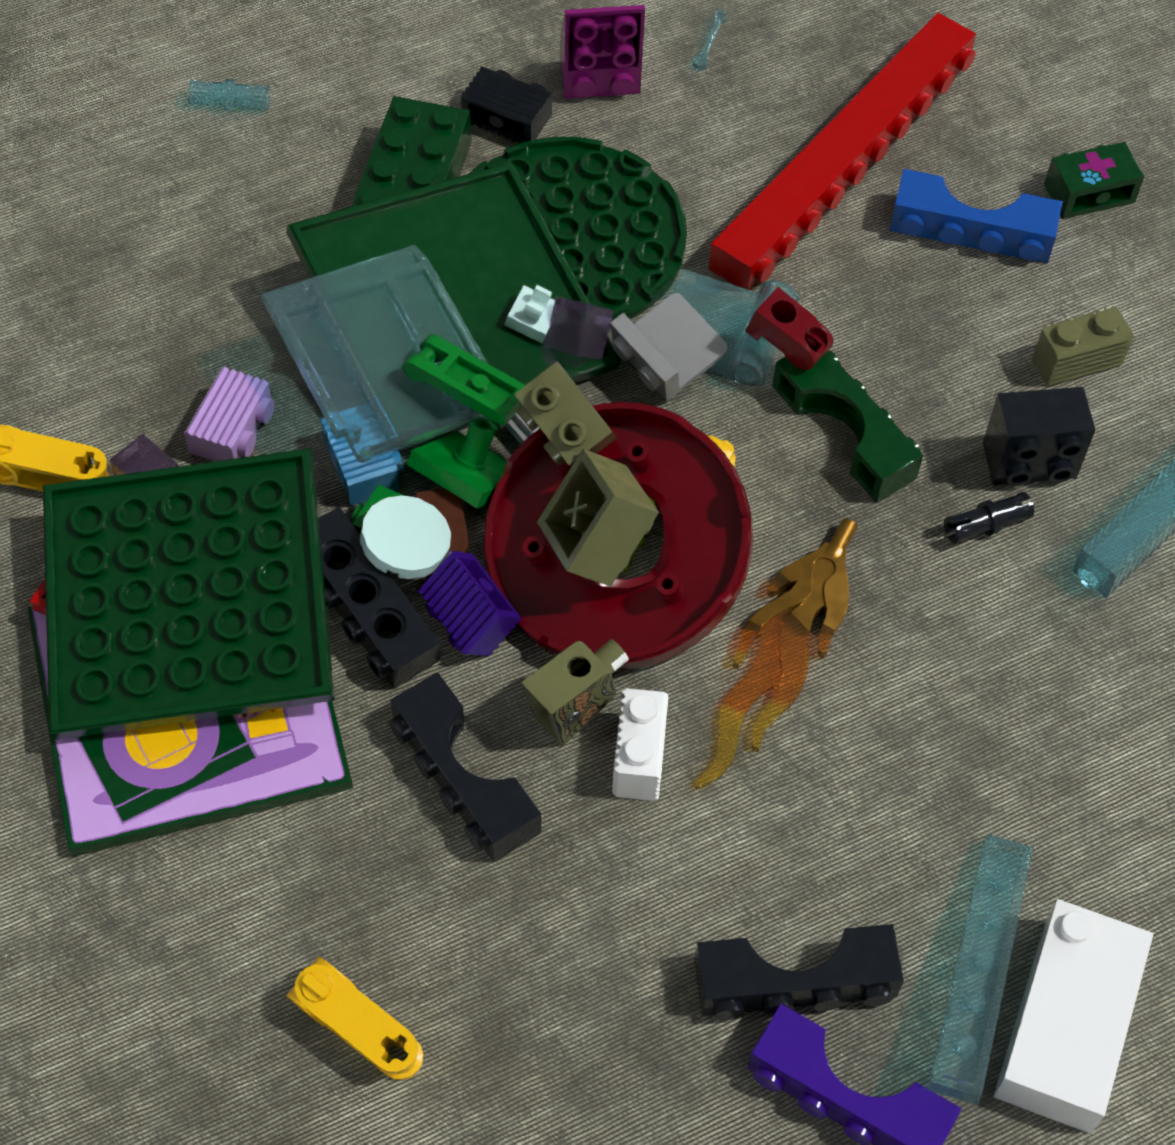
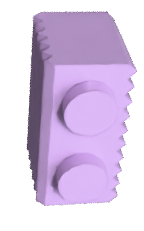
M225 366L222 367L184 432L189 453L212 461L243 458V456L249 457L256 444L258 428H260L261 423L267 424L274 411L275 402L271 399L269 383L265 379L260 380L258 377H252L249 374L244 375L241 371L236 372L234 369L229 370Z

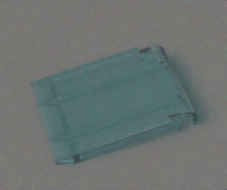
M416 245L261 294L260 298L335 438L345 437L354 456L360 463H365L470 425L471 420L475 419V417L487 419L486 416L424 381H413L403 371L402 364L411 354H418L420 352V344L430 334L438 335L486 362L429 259ZM442 361L433 363L439 366Z

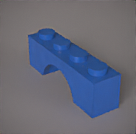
M903 169L889 231L1048 264L1057 235L1063 201L1022 193L1015 202L1004 208L995 210L976 209L958 201L947 189L942 176Z

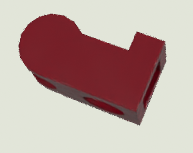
M779 287L755 310L745 329V332L757 341L762 337L783 352L788 361L803 370L812 369L833 346L834 342L829 330L813 314Z

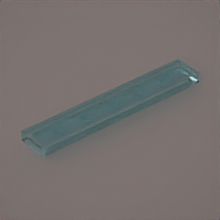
M986 834L927 1090L978 1105L980 1102L1033 847Z

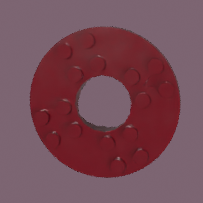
M614 402L596 404L592 406L617 438L597 454L626 465L651 502L662 513L664 541L659 560L653 569L643 576L627 580L616 579L611 587L566 571L537 521L571 467L567 462L560 467L554 462L543 447L549 439L540 428L514 451L506 463L504 473L491 498L486 516L484 553L488 575L521 617V622L516 624V626L532 642L546 652L557 656L576 641H582L594 653L608 640L613 639L620 645L629 659L617 670H631L661 663L685 652L706 637L723 620L736 601L748 574L753 548V521L746 492L736 469L719 446L685 418L674 412L641 403Z

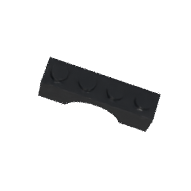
M438 672L390 699L393 717L389 720L391 730L401 744L408 742L416 752L413 757L418 769L427 780L433 777L441 788L439 796L444 806L451 815L460 814L467 824L464 828L465 833L478 852L485 850L492 861L496 862L541 834V812L515 777L501 780L481 778L465 770L455 759L452 748L455 740L464 729L463 706Z
M893 924L845 928L839 947L834 955L822 965L804 971H789L771 965L756 953L747 938L697 942L694 958L702 1016L714 1015L717 1020H733L742 1017L745 1014L744 1012L763 1010L766 1015L774 1016L781 1003L794 1010V1007L813 1006L818 1011L834 1010L841 1007L843 1003L863 1001V1004L866 1006H880L891 1002L892 998H897L904 982Z

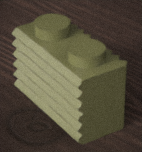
M1112 306L1110 310L1104 308L1103 311L1097 310L1095 314L1089 312L1088 316L1082 314L1080 318L1074 316L1073 320L1066 319L1065 322L1059 321L1058 324L1051 323L1050 327L1044 325L1032 360L1046 385H1053L1124 364L1123 360L1126 359L1125 355L1128 354L1127 350L1130 349L1129 345L1132 344L1131 340L1134 337L1119 309Z

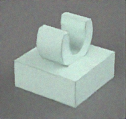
M524 285L504 325L543 343L559 312L561 303L550 298L552 295L551 291L536 285L534 290Z

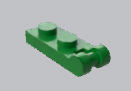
M428 335L420 344V352L418 354H411L402 364L403 371L413 381H424L503 427L516 414L515 410L522 406L514 394L526 386L525 384L438 335ZM442 361L439 366L433 363Z

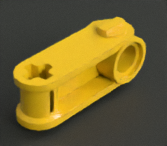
M0 425V484L15 485L43 492V485L110 476L107 472L105 454L96 447L23 431L9 425Z
M320 956L315 959L311 966L306 967L300 972L295 985L286 995L296 1006L318 1024L330 1029L388 1077L394 1080H406L419 1072L423 1064L424 1054L416 1038L407 1028L360 992L341 972ZM393 1045L401 1049L403 1047L408 1056L404 1061H400L397 1058L392 1060L388 1051Z

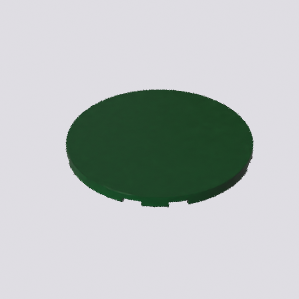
M582 137L541 138L504 149V154L489 162L483 161L469 173L472 174L513 163L604 329L610 328V323L622 313L629 319H632L652 307L663 297L678 276L684 260L687 238L686 217L683 206L671 184L651 169L652 165L626 149L621 152L603 146V141Z

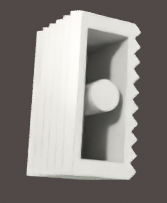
M629 688L622 691L612 793L616 797L650 801L659 799L668 694L665 692Z

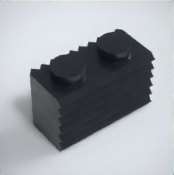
M481 66L480 70L477 71L476 77H473L465 92H462L461 109L470 110L472 126L483 127L485 131L490 130L493 134L497 133L506 139L511 138L513 142L518 141L522 143L535 140L552 116V93L548 92L540 84H527L514 79L506 71H493Z

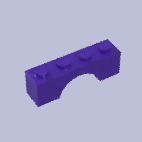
M782 1003L780 1004L752 1051L747 1070L754 1073L753 1077L760 1085L773 1092L783 1090L798 1099V1105L804 1111L820 1119H824L827 1116L842 1125L843 1132L849 1138L862 1145H870L871 1143L874 1145L944 1144L962 1108L917 1082L904 1091L887 1097H871L851 1090L835 1076L828 1064L824 1047L826 1029Z

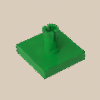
M475 417L470 422L466 436L456 431L412 449L406 465L475 508H479L490 503L496 486L504 473L507 461L489 451L498 428L496 424L486 418Z

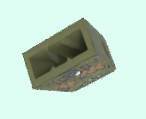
M613 639L608 640L594 653L582 641H576L521 682L532 715L563 747L614 698L616 690L612 674L629 660L628 656Z

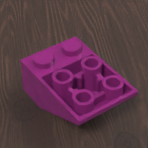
M645 5L569 9L564 11L560 35V70L564 99L641 94Z

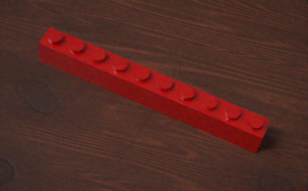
M938 12L711 243L708 269L746 293L758 282L764 283L772 274L775 264L782 257L788 258L793 253L799 239L806 232L810 234L816 229L822 215L829 208L835 209L841 202L845 191L852 184L854 186L858 185L863 179L867 168L874 161H881L887 153L889 145L896 138H903L911 122L918 115L923 116L928 111L933 99L939 93L944 94L949 89L954 77L960 71L965 72L970 67L976 54L973 50L976 33Z

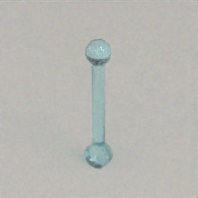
M717 9L713 13L714 22L702 51L693 58V68L697 71H704L708 67V53L720 25L728 17L727 12L723 9Z

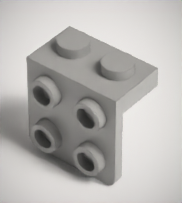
M678 293L668 296L634 324L624 313L610 323L612 333L610 344L616 354L623 361L626 362L628 360L638 370L637 373L642 382L651 391L656 390L666 402L727 354V343Z

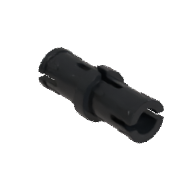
M1020 492L1015 496L994 503L991 500L980 502L976 509L946 517L944 519L945 533L955 531L956 534L948 537L953 544L983 533L991 536L999 533L1004 526L1033 518L1034 505L1033 502L1022 505V502L1030 499L1026 492Z

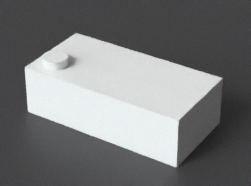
M1056 900L1043 927L994 1092V1098L1090 1134L1094 1131L1106 1113L1154 933L1063 900Z

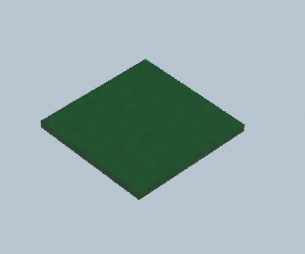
M512 162L288 224L286 233L392 442L480 414L424 381H413L403 371L402 364L411 354H418L420 352V344L430 334L440 336L525 385L556 361L559 362L574 383L618 369L622 360L612 348L607 333ZM524 285L533 290L538 285L551 291L552 295L550 298L561 303L559 312L543 343L504 325ZM442 361L433 363L439 366Z

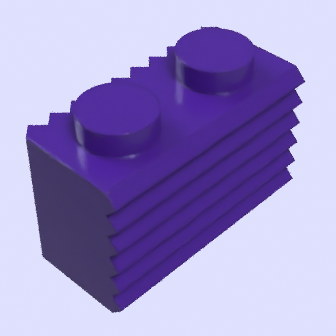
M451 550L435 571L418 588V592L427 601L425 608L428 613L447 627V631L451 633L449 635L450 643L459 652L466 655L489 656L493 653L494 649L499 647V643L504 641V637L508 636L510 631L516 628V624L521 622L519 614L475 556L470 553Z

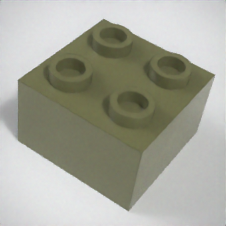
M582 449L537 523L566 571L611 587L619 573L628 565L630 556L643 536L652 528L654 519L659 512L626 465Z

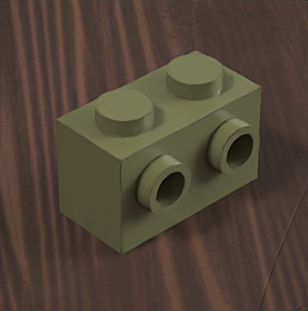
M558 361L514 394L522 404L515 411L532 432L540 427L549 441L543 447L558 467L565 462L572 467L582 449L597 454L617 439Z

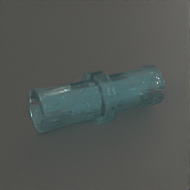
M191 79L189 82L188 93H193L192 96L188 97L190 105L223 106L224 110L233 111L234 107L269 109L270 97L267 96V94H270L269 85L237 84L234 79H226L224 83L196 81L195 79Z

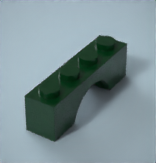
M828 350L810 370L797 368L788 361L786 356L776 361L772 387L797 415L807 413L830 415L844 422L853 431L859 445L855 449L850 474L876 503L917 479L923 458L918 444L911 437H906L894 424L889 412L884 408H880L869 397L864 385L859 380L853 379L841 366L838 357L832 351Z

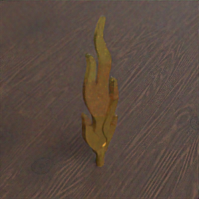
M844 518L830 543L824 542L816 551L792 562L781 570L769 583L767 596L770 598L788 589L791 590L759 609L748 620L741 633L733 660V668L739 669L743 665L755 639L762 637L759 653L749 672L743 680L731 689L721 704L718 720L719 740L717 755L711 766L694 782L696 789H702L722 777L733 763L744 719L751 707L763 694L773 688L772 699L763 708L752 728L751 749L754 752L760 751L763 735L797 700L807 676L811 625L815 617L821 612L825 613V620L818 637V656L820 658L827 656L830 642L846 617L849 603V584L845 559L847 555L846 549L858 529V525L853 520Z

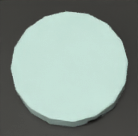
M403 495L387 497L372 505L363 519L360 533V544L367 559L377 569L387 573V570L399 573L398 577L405 579L425 577L434 572L446 557L451 541V531L446 518L435 506L420 498Z

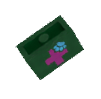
M1126 142L1112 145H1101L1094 149L1075 153H1064L1053 157L1044 185L1051 199L1063 201L1060 216L1062 219L1135 203L1145 176Z

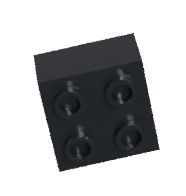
M1084 387L998 393L983 439V447L993 485L1009 484L1011 486H1021L1028 482L1039 481L1060 483L1078 477L1096 430Z

